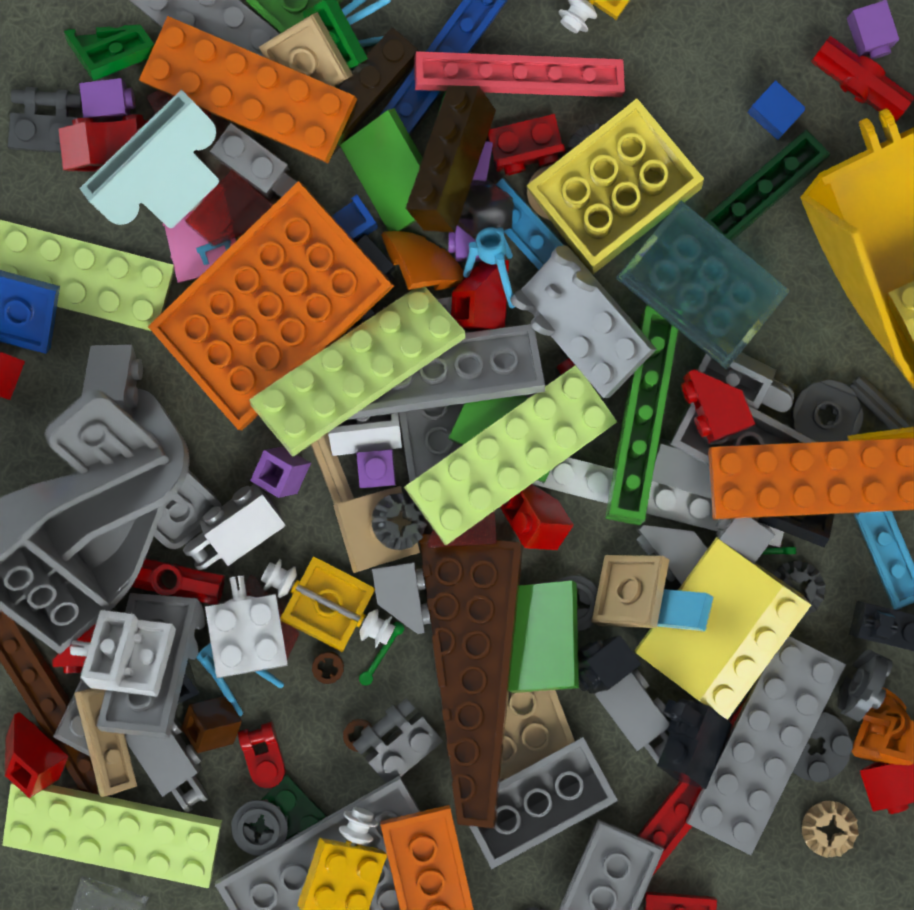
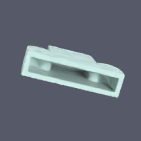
M181 89L79 189L88 201L114 224L123 225L134 220L139 212V204L143 203L168 228H173L189 212L196 210L201 205L203 198L219 183L216 175L194 153L195 150H203L212 144L216 136L215 125Z

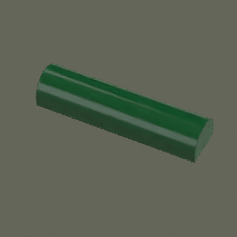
M807 129L804 130L701 220L702 227L718 246L725 248L830 157V153Z

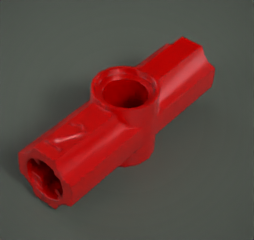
M829 36L811 61L824 73L839 82L843 92L846 93L848 90L856 96L854 98L855 101L859 103L866 102L878 112L888 108L894 116L895 123L914 99V96L886 77L885 70L877 62L866 56L859 57L832 36Z
M145 558L139 574L131 587L157 592L161 595L197 598L199 602L218 605L223 594L225 575ZM169 569L177 576V584L173 589L167 588L162 581L163 574Z

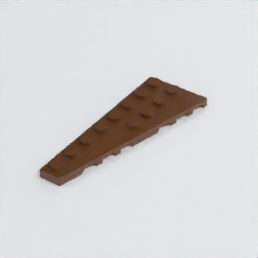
M423 534V538L419 540V543L421 545L423 575L425 576L427 604L430 611L433 633L432 641L438 685L443 706L442 714L446 728L447 751L452 772V788L457 824L495 828L523 545L521 542L457 537L449 544L444 545L438 535Z

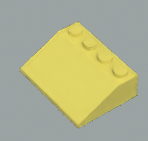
M635 99L530 182L527 188L569 247L592 274H595L700 191L704 178L642 103Z
M716 537L678 589V591L701 592L713 596L706 630L696 631L667 627L650 628L634 651L698 701L710 706L721 716L728 719L808 611L811 604L800 592L757 563H752Z

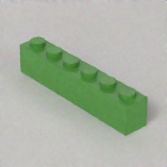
M646 306L641 315L639 329L657 350L630 376L605 519L639 526L645 521L681 312Z

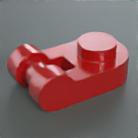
M273 723L262 724L261 729L251 732L249 729L238 731L239 743L253 782L262 788L277 786L284 778L286 769ZM266 742L268 751L256 754L254 745Z

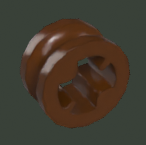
M327 651L315 658L312 664V672L314 677L323 684L335 683L344 672V663L338 654ZM326 658L333 659V666L338 668L337 674L331 673L330 678L324 677L323 670L318 668L319 662L322 660L325 663Z
M356 719L347 724L343 732V739L349 749L358 752L352 745L356 739L351 741L349 733L355 731V726H363V729L368 725L373 727L370 722L364 719Z

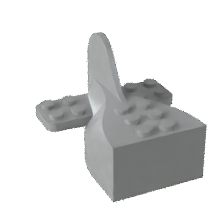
M138 389V407L133 408L132 416L127 414L101 390H92L85 393L50 423L45 432L46 439L51 448L77 471L67 476L33 484L0 497V610L59 654L68 648L73 640H77L97 623L100 610L111 611L125 596L139 574L153 537L169 549L180 548L202 530L199 522L203 520L204 515L216 506L221 507V503L215 494L188 470L189 452L186 442L162 404L151 393L142 389Z

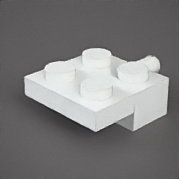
M238 576L240 590L237 589L236 578H229L233 599L224 604L205 607L216 677L222 678L288 666L276 594L258 598L247 596L244 576Z
M100 610L91 643L73 640L70 653L73 656L86 657L81 678L90 688L158 697L176 629L169 623L138 620L134 614Z

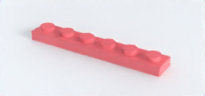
M416 51L414 56L415 90L446 91L448 86H479L484 93L622 97L625 92L623 59Z

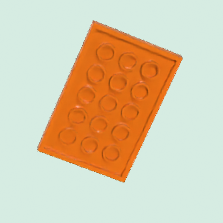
M298 181L167 307L148 328L237 430H243L258 416L251 407L249 399L337 341L394 287V284L303 183Z

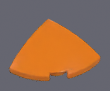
M385 231L382 233L381 236L393 265L400 266L408 290L433 285L435 291L457 287L465 279L463 269L453 256L444 248H440L425 237L404 231Z
M883 687L882 689L886 690L885 699L878 709L871 707L862 718L863 722L851 752L857 758L896 765H913L914 721H911L906 712L907 707L903 701L893 692Z

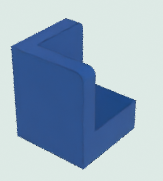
M775 80L747 113L773 137L779 140L805 111V106Z
M356 194L351 197L352 202L336 212L332 217L357 243L362 237L378 229V226Z

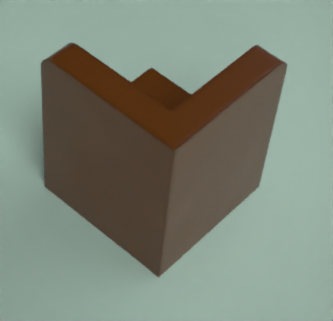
M225 696L189 704L182 729L196 753H201L233 744L242 720L231 702Z

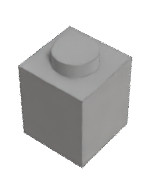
M756 518L719 519L716 525L719 528L716 533L718 538L754 564L775 537L774 532L766 525L758 522Z

